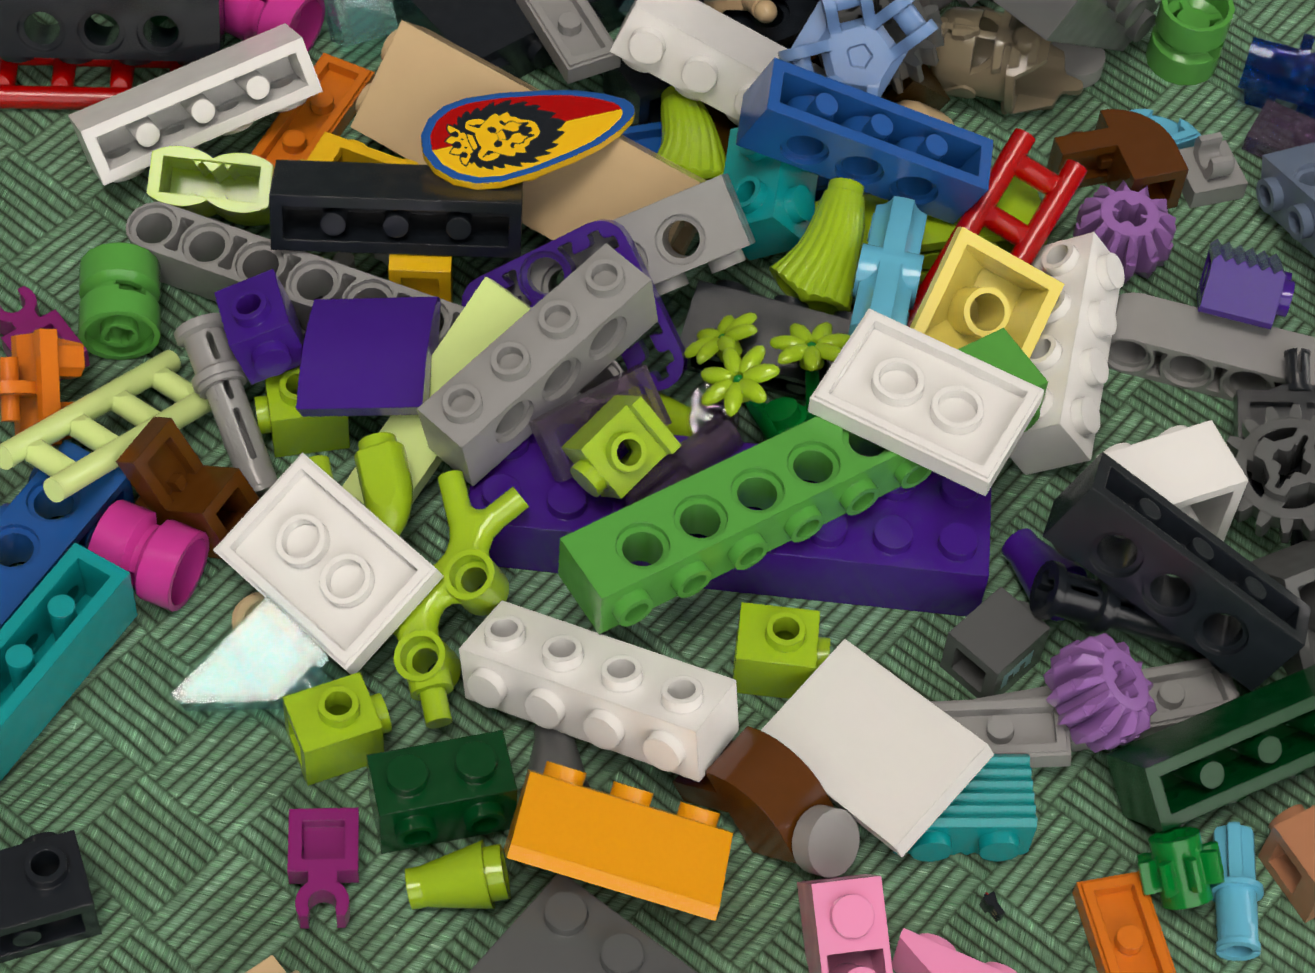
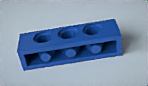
M775 57L743 94L736 145L822 177L855 180L864 186V192L890 201L894 196L913 199L921 212L954 224L989 190L993 150L992 139Z
M65 440L57 449L74 461H78L90 454V452L68 440ZM34 467L27 485L11 503H5L0 506V629L74 543L88 549L93 532L109 506L117 500L135 503L132 484L120 468L117 467L63 501L56 503L47 497L43 488L44 481L50 476ZM55 516H64L59 519H50ZM26 562L20 566L8 567L13 563Z

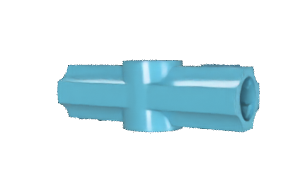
M894 196L889 202L876 205L868 234V244L863 243L853 288L852 298L856 300L848 333L850 336L868 309H872L907 326L908 310H913L924 260V255L920 254L927 220V214L919 210L913 199Z

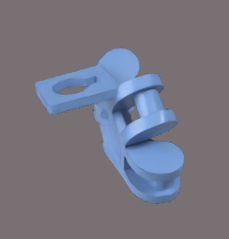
M819 0L792 47L779 51L778 56L780 60L814 72L810 56L821 54L826 77L881 97L908 51L935 32L939 27L932 18L927 22L912 3L915 0H894L877 14L874 11L873 0ZM860 6L862 18L843 23L839 22L837 11ZM892 17L906 35L897 44L882 25Z

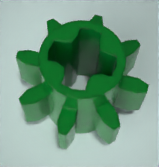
M1179 827L1155 833L1148 838L1150 852L1137 855V867L1143 895L1159 893L1161 905L1165 909L1182 910L1204 905L1213 899L1211 884L1225 882L1218 842L1213 841L1202 844L1198 828Z

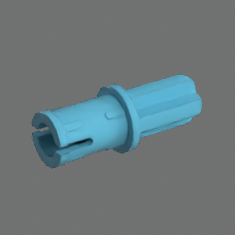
M1228 822L1227 825L1216 827L1213 832V841L1218 842L1225 880L1223 883L1211 884L1212 901L1215 902L1216 954L1226 960L1246 961L1254 959L1261 954V943L1259 942L1257 902L1264 896V887L1262 883L1256 880L1255 838L1251 827L1241 825L1240 822Z

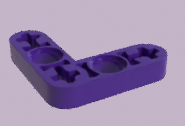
M601 219L587 223L476 278L466 287L462 295L461 306H466L485 277L493 279L505 289L515 285L514 281L508 277V273L516 270L519 289L531 301L530 307L535 306L548 293L541 292L533 285L530 277L533 264L543 257L552 258L561 265L564 279L576 270V266L570 255L563 249V246L571 242L573 255L578 254L595 244L592 234L597 230L603 238L614 236L619 245L614 250L650 279L651 277L625 227L614 220ZM652 281L658 323L662 332L653 333L650 335V338L659 352L670 350L673 354L674 360L666 366L669 376L662 378L657 370L648 373L644 370L642 362L649 357V351L643 338L627 348L621 356L630 375L638 385L647 390L660 391L668 389L682 378L687 368L688 358L684 355L685 347Z

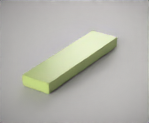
M485 277L432 354L429 398L532 307L493 279ZM391 415L380 432L393 433L396 436L397 442L402 443L405 447L412 477L414 502L442 462V459L429 449L419 415ZM355 467L342 487L364 504Z

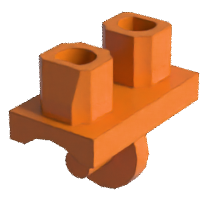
M36 329L33 333L11 336L12 357H0L1 422H14L15 435L73 403L60 402L59 379H74L82 376L85 368L84 345L58 338L57 329ZM68 435L62 438L61 440L55 442L51 446L61 445L62 440L70 439L72 437Z

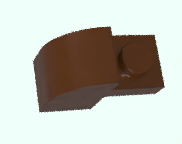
M1120 109L1100 110L1095 130L1086 132L1076 131L1065 136L1054 137L1047 168L1056 174L1059 173L1067 159L1074 160L1087 169V173L1078 188L1107 183L1110 189L1116 191V188L1119 187L1123 180L1130 190L1136 192L1148 186L1149 198L1167 199V209L1177 207L1189 170L1174 139L1160 124L1142 114Z
M153 417L116 461L140 495L134 504L156 512L158 525L163 524L166 520L173 519L206 532L209 537V558L222 559L213 549L260 499L239 468L203 465L172 418Z
M749 726L734 741L731 740L720 756L705 771V776L700 782L678 775L672 781L684 802L728 812L753 853L795 864L797 863L792 851V837L800 817L805 811L816 805L834 807L817 777L793 751L769 734Z

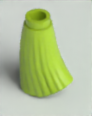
M673 85L668 87L661 95V145L657 154L705 180L722 175L724 173L726 155L716 127L705 105L700 100L695 101L682 96Z
M833 178L829 180L828 187L823 192L814 215L799 242L783 258L769 267L771 275L783 293L807 303L810 307L809 309L831 315L836 311L850 312L853 288L865 228V198L863 197L865 188L861 183L848 178Z

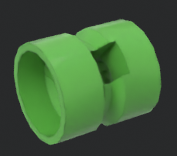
M1161 0L1155 19L1156 25L1153 27L1145 53L1147 64L1152 71L1165 81L1177 85H1197L1207 81L1215 73L1235 11L1233 0Z
M107 243L90 249L81 258L79 266V297L81 299L78 309L79 340L90 353L105 359L128 360L150 353L158 345L161 336V308L158 303L160 297V265L157 257L148 249L131 243Z

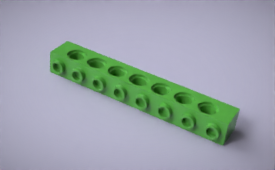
M1001 328L959 348L958 350L1045 390L1042 402L1024 432L1030 429L1040 417V410L1048 381L1008 332ZM816 416L561 537L558 575L600 635L618 625L626 627L638 623L653 608L677 596L680 598L693 596L706 587L710 580L734 568L737 570L750 568L758 563L767 552L791 540L796 543L805 541L816 534L824 524L846 513L848 515L862 513L872 506L879 497L901 486L905 489L912 488L923 482L932 471ZM804 480H811L817 483H809ZM747 507H758L763 510H752ZM690 534H702L707 537L696 538L691 536ZM644 561L652 565L638 566L631 562Z

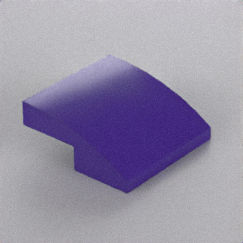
M439 297L314 299L302 350L296 410L303 417L418 415L417 408L429 399L431 358L439 345L441 307Z

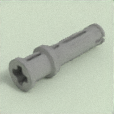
M220 313L203 314L182 323L173 334L177 345L186 349L195 373L191 380L193 389L196 394H199L200 398L208 399L232 467L241 470L255 493L261 498L278 478L243 387L247 382V376L229 347Z

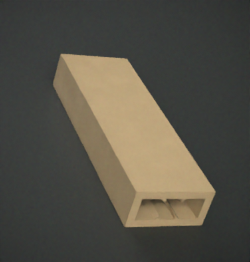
M401 20L398 29L394 30L383 44L381 50L382 62L372 82L363 88L357 98L355 105L357 114L350 127L406 159L413 160L419 165H427L423 159L421 134L427 120L443 106L464 98L497 93L540 90L431 30ZM621 135L601 150L575 163L540 176L536 180L523 182L522 224L551 240H555L587 223L601 219H617L707 180ZM677 221L672 225L669 231V243L678 254L685 255L697 232L693 224L687 221Z

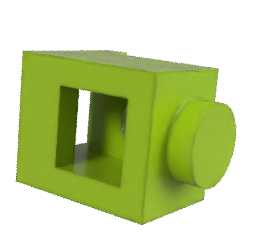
M614 395L561 449L574 463L570 468V472L585 491L594 497L601 495L603 497L622 499L667 454H674L682 445L642 396ZM622 442L629 452L619 461L617 449Z

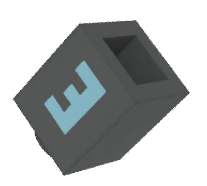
M1000 587L948 632L940 667L976 698L1004 694L1040 661L1050 627L1042 619L1032 615L1029 603L1021 600L1018 601L1004 588Z

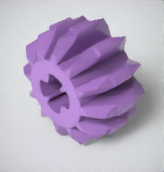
M1123 180L1119 187L1116 188V191L1100 185L1093 197L1085 198L1084 203L1079 207L1073 237L1095 232L1110 253H1115L1119 257L1124 269V283L1126 284L1134 273L1148 279L1157 266H1163L1164 262L1168 260L1176 232V217L1168 214L1167 199H1150L1148 186L1136 192L1130 190Z
M1103 633L1095 637L1089 636L1081 641L1076 640L1061 648L1060 653L1050 658L1051 669L1043 675L1045 683L1052 691L1046 701L1056 708L1059 715L1057 724L1066 725L1070 729L1071 739L1076 745L1086 743L1087 747L1094 753L1105 749L1112 750L1139 738L1142 732L1150 728V716L1157 711L1156 704L1148 693L1153 688V683L1144 677L1141 671L1143 662L1135 661L1131 657L1129 646L1125 642L1115 643L1113 638L1107 633Z

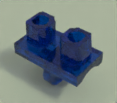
M1304 33L1299 48L1253 37L1238 88L1244 89L1245 104L1264 110L1268 107H1273L1276 99L1298 104L1295 113L1300 119L1315 124V53L1311 52L1315 36Z

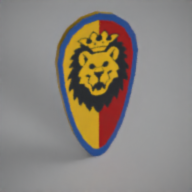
M578 90L508 92L464 98L443 106L427 120L421 134L423 159L435 175L452 185L474 190L504 188L521 182L536 180L540 176L575 163L601 150L620 137L633 123L635 109L631 102L626 99L603 93Z

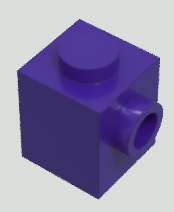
M274 269L214 292L229 347L251 385L300 366L304 344L303 334L295 308Z

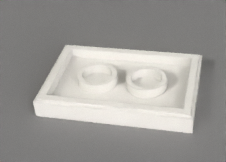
M868 309L810 397L808 412L986 496L1039 408L1045 390L872 309Z
M303 452L213 549L214 552L349 674L357 673L444 577L431 563Z
M846 639L837 646L761 729V731L787 746L810 768L832 803L840 809L848 811L855 818L856 822L901 857L908 852L994 756L986 742Z

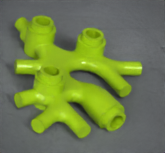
M373 433L363 437L358 442L359 451L354 455L364 504L368 510L400 537L410 517L413 503V484L405 447L402 443L397 442L396 436L393 433ZM316 455L309 457L333 478L328 456ZM459 470L448 471L438 477L449 526V543L444 555L433 566L444 577L393 632L398 639V644L394 651L395 668L407 680L411 698L421 701L426 727L431 729L441 728L452 723L447 694L453 691L461 674V662L458 655L439 637L440 617L444 610L452 604H461L469 613L485 616L489 615L502 600L506 602L509 595V581L503 571L489 557V549L494 537L503 527L529 508L517 490L511 487L486 508L475 509L471 506L464 474ZM484 583V585L477 590V588ZM436 663V665L428 672V669L431 667V665Z

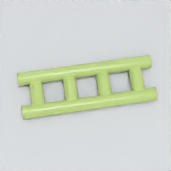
M165 350L0 444V467L9 470L24 460L50 476L43 484L45 494L51 501L61 502L119 467L116 463L117 459L153 417L172 418L180 430L212 410L208 399L200 398L199 394L195 393L192 383L177 374L181 368V361L174 351ZM152 387L176 403L160 412L136 396ZM112 411L136 427L118 436L94 420ZM69 435L93 450V452L78 461H74L51 445Z

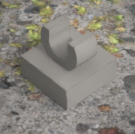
M1221 132L1198 136L1193 147L1179 149L1189 169L1182 189V194L1189 208L1241 199L1245 194L1248 182L1227 141H1222L1223 136Z

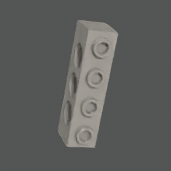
M728 173L714 177L614 219V221L623 225L630 234L659 295L689 284L685 272L705 263H708L713 274L745 261L746 257L742 248L756 242ZM677 221H687L698 230L700 243L692 255L684 256L678 254L669 243V231ZM597 230L592 234L595 242L592 247L573 255L571 242L565 244L563 249L573 259L577 269L605 243L613 249L618 248L617 239L614 236L603 238ZM540 258L531 268L530 277L532 283L541 292L549 293L557 286V277L563 269L552 258ZM516 270L509 272L508 277L514 281L515 285L507 288V290L516 297L521 296L522 301L530 306L531 301L519 289Z
M605 243L417 408L429 449L453 470L462 471L465 480L472 486L477 484L658 322L652 279Z

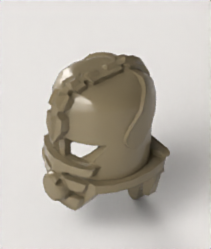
M955 6L947 9L941 16V27L945 43L944 46L936 48L939 62L937 66H930V70L947 95L964 99L979 97L1001 101V113L1006 115L1007 113L1015 114L1053 109L1059 96L1062 94L1080 95L1082 93V81L1066 73L1064 51L1051 44L1052 41L1043 39L1006 10L999 12L984 6L972 8Z

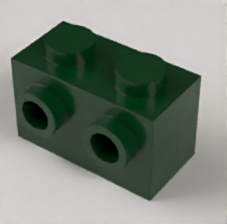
M503 730L366 755L369 797L381 854L510 830L517 807V786Z

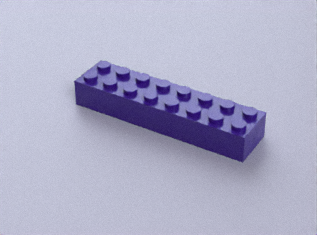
M546 421L474 486L470 484L469 500L471 506L475 509H484L511 487H514L528 504L529 508L503 527L494 537L489 549V557L498 567L558 573L561 537L757 444L674 435L682 446L674 454H667L622 499L603 497L601 495L594 497L585 491L573 478L570 468L574 463L561 449L583 425ZM622 442L617 449L619 461L629 452ZM932 471L920 484L908 489L901 486L879 497L872 506L857 515H848L846 513L824 524L816 534L807 540L797 543L791 540L767 552L752 567L744 570L734 568L710 580L703 589L967 617L982 603L989 579L992 486L987 495L984 496ZM804 480L809 483H817L811 480ZM747 507L752 510H763L758 507ZM690 534L691 536L696 538L707 537L702 534ZM644 561L631 562L638 566L652 565Z

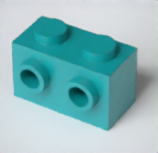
M738 127L730 129L723 174L728 173L756 241L742 248L744 255L747 259L754 260L790 251L799 242L814 215L818 175L736 145Z

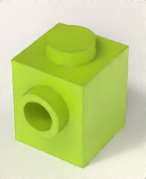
M300 366L265 379L266 395L254 397L256 419L261 434L271 433L275 458L300 455L302 452L308 454L350 448L348 416L303 417L296 410Z
M741 602L732 679L736 680L737 693L790 699L830 655L831 639L818 637L820 611Z
M360 672L282 697L286 732L307 786L366 767V755L384 752L383 734L392 731L389 712L380 693L369 695Z

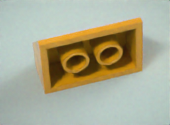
M546 761L543 773L528 769L504 846L506 858L716 921L733 833L729 830L717 827L720 813L681 801L677 814L651 807L650 804L654 793L616 781L613 782L610 794L583 786L586 772Z

